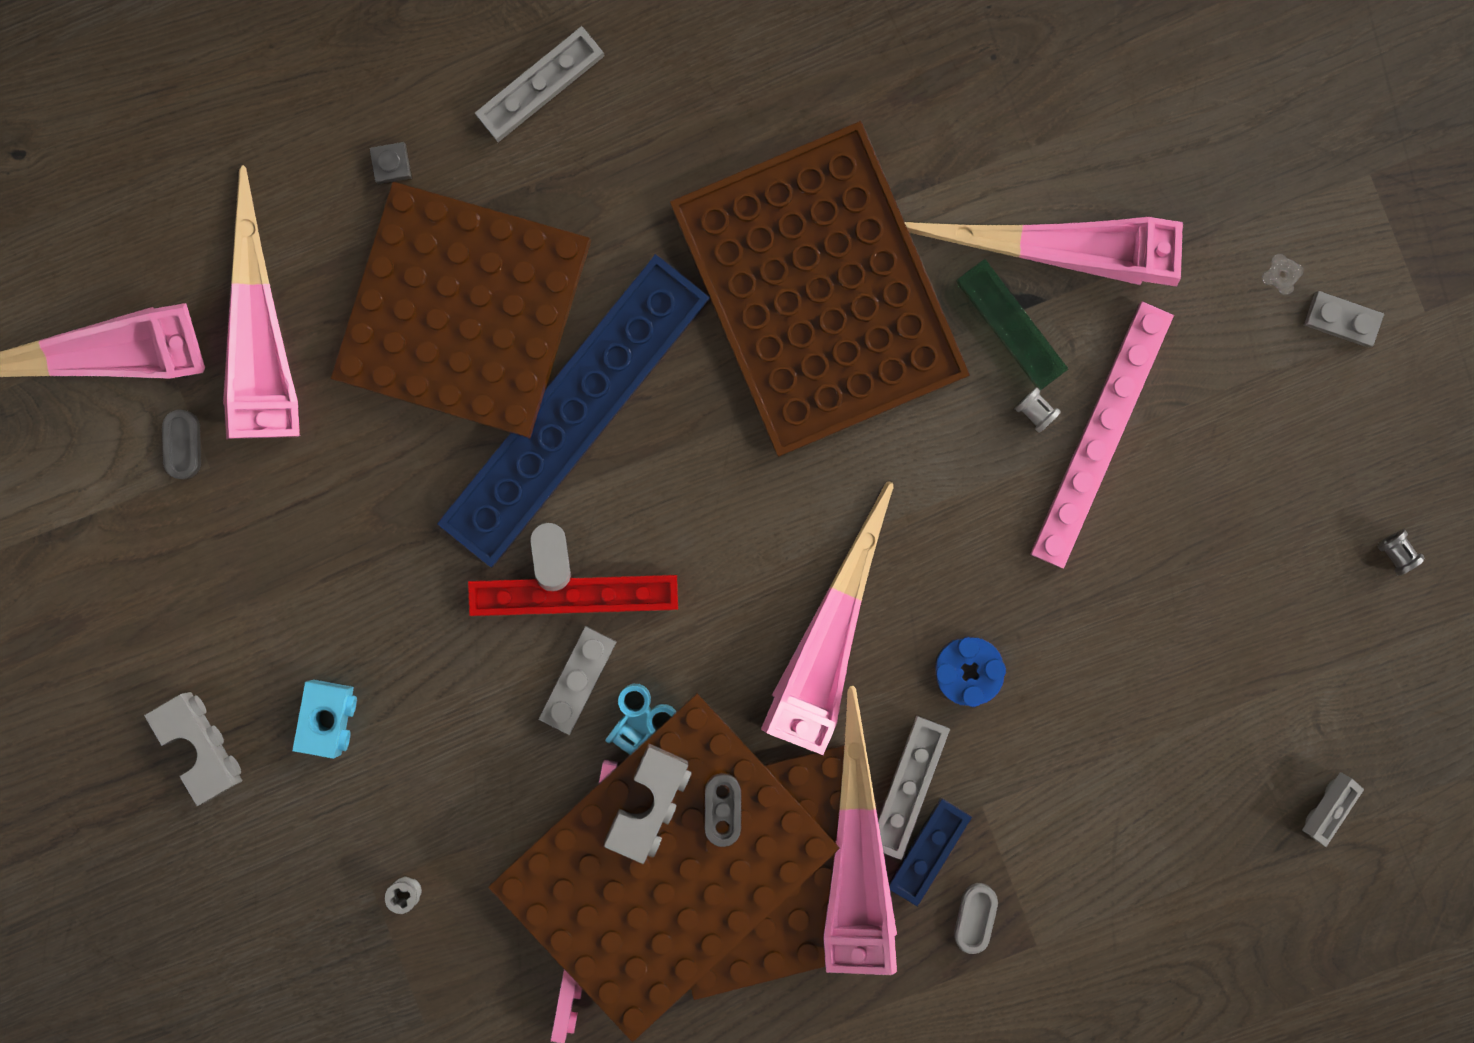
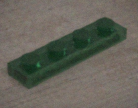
M986 259L956 280L957 284L1035 387L1042 390L1068 370V367Z

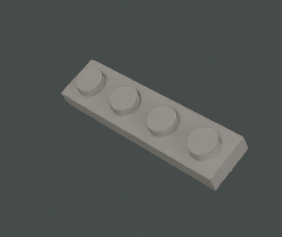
M581 26L477 110L475 115L495 140L499 142L605 56L604 52Z
M916 716L878 817L883 853L902 860L950 731L948 727Z

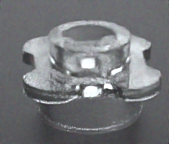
M1277 254L1272 258L1270 269L1263 273L1262 281L1265 285H1273L1278 288L1282 295H1288L1294 290L1293 284L1303 275V267L1293 260L1286 259L1285 255ZM1281 271L1286 274L1284 278L1280 276Z

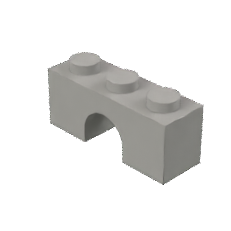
M191 692L178 695L144 716L161 746L172 743L179 738L187 739L195 746L197 751L195 765L179 777L196 806H199L243 780L239 775L241 774V768L233 756H228L222 746L224 739L220 731L214 725L211 726L204 714L207 711L204 703L198 696H193Z
M648 743L634 774V781L647 786L652 791L654 796L653 803L647 811L641 814H631L619 808L605 838L604 847L644 864L647 855L650 857L655 856L662 839L657 836L662 822L667 825L669 824L677 806L671 803L676 791L683 792L691 776V772L686 770L688 767L687 760Z

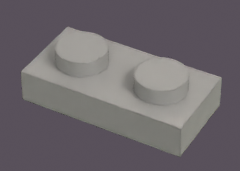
M1318 291L1314 293L1304 326L1370 348L1375 343L1384 313Z
M1340 772L1337 778L1327 785L1325 796L1317 808L1308 814L1302 831L1327 847L1364 789L1352 778Z

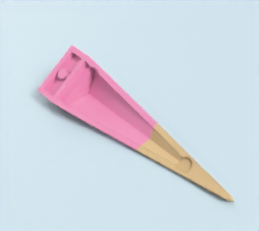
M242 165L238 176L223 396L226 439L300 436L298 401L268 280L247 170Z
M1153 217L1040 225H958L905 222L909 233L1141 285L1142 281L1177 287L1181 279L1183 222Z
M186 303L155 309L153 307L0 352V377L111 376L170 379L203 373L205 370Z
M889 481L885 483L777 684L772 694L774 700L761 727L762 731L822 755L827 748L838 721L845 675L860 605L877 540L893 490V483Z
M850 686L847 692L843 775L836 844L840 849L835 853L824 931L826 973L893 975L897 972L894 937L897 935L857 692L854 686Z

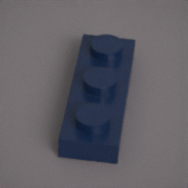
M940 798L889 881V889L918 907L972 817L945 799Z

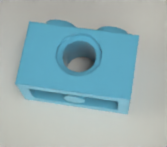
M319 680L305 682L292 751L334 759L340 756L342 751L347 750L350 741V730H346L348 716L353 717L357 703V697L352 696L354 687ZM323 710L332 713L334 717L332 728H325L321 724L320 714Z

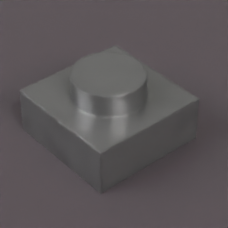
M404 142L370 148L374 177L377 184L412 179L407 148Z

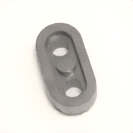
M720 773L712 776L705 786V833L711 843L716 846L726 847L736 842L740 836L741 788L733 776ZM726 785L729 788L728 795L719 797L716 794L717 787ZM719 821L728 822L729 828L726 832L720 833L716 830V824Z

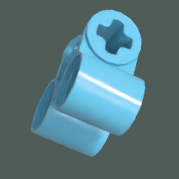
M633 683L627 685L618 698L619 708L625 716H622L605 741L608 744L613 742L630 755L658 729L653 723V716L656 713L666 712L672 716L676 710L667 704H659L651 709L649 707L651 703L649 690L641 684ZM628 692H640L644 697V705L639 709L629 708L625 702V696Z

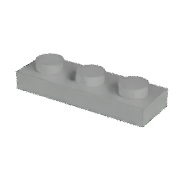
M585 626L538 720L570 735L617 641Z

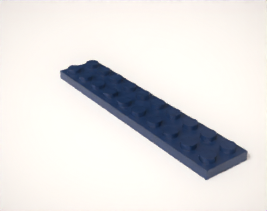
M655 254L547 387L531 438L510 433L437 524L488 566L493 568L710 300V297Z

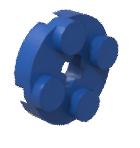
M964 637L949 642L938 654L935 664L936 681L940 691L951 701L959 705L971 707L979 706L993 699L1000 691L1006 674V667L999 651L986 640L975 637ZM975 662L978 665L976 669L978 673L977 678H968L965 681L962 678L964 675V671L961 669L964 663L972 665Z

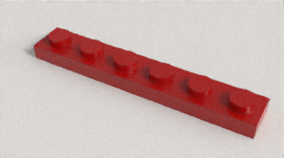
M677 575L570 578L568 584L558 591L543 589L536 579L468 581L469 616L678 610Z

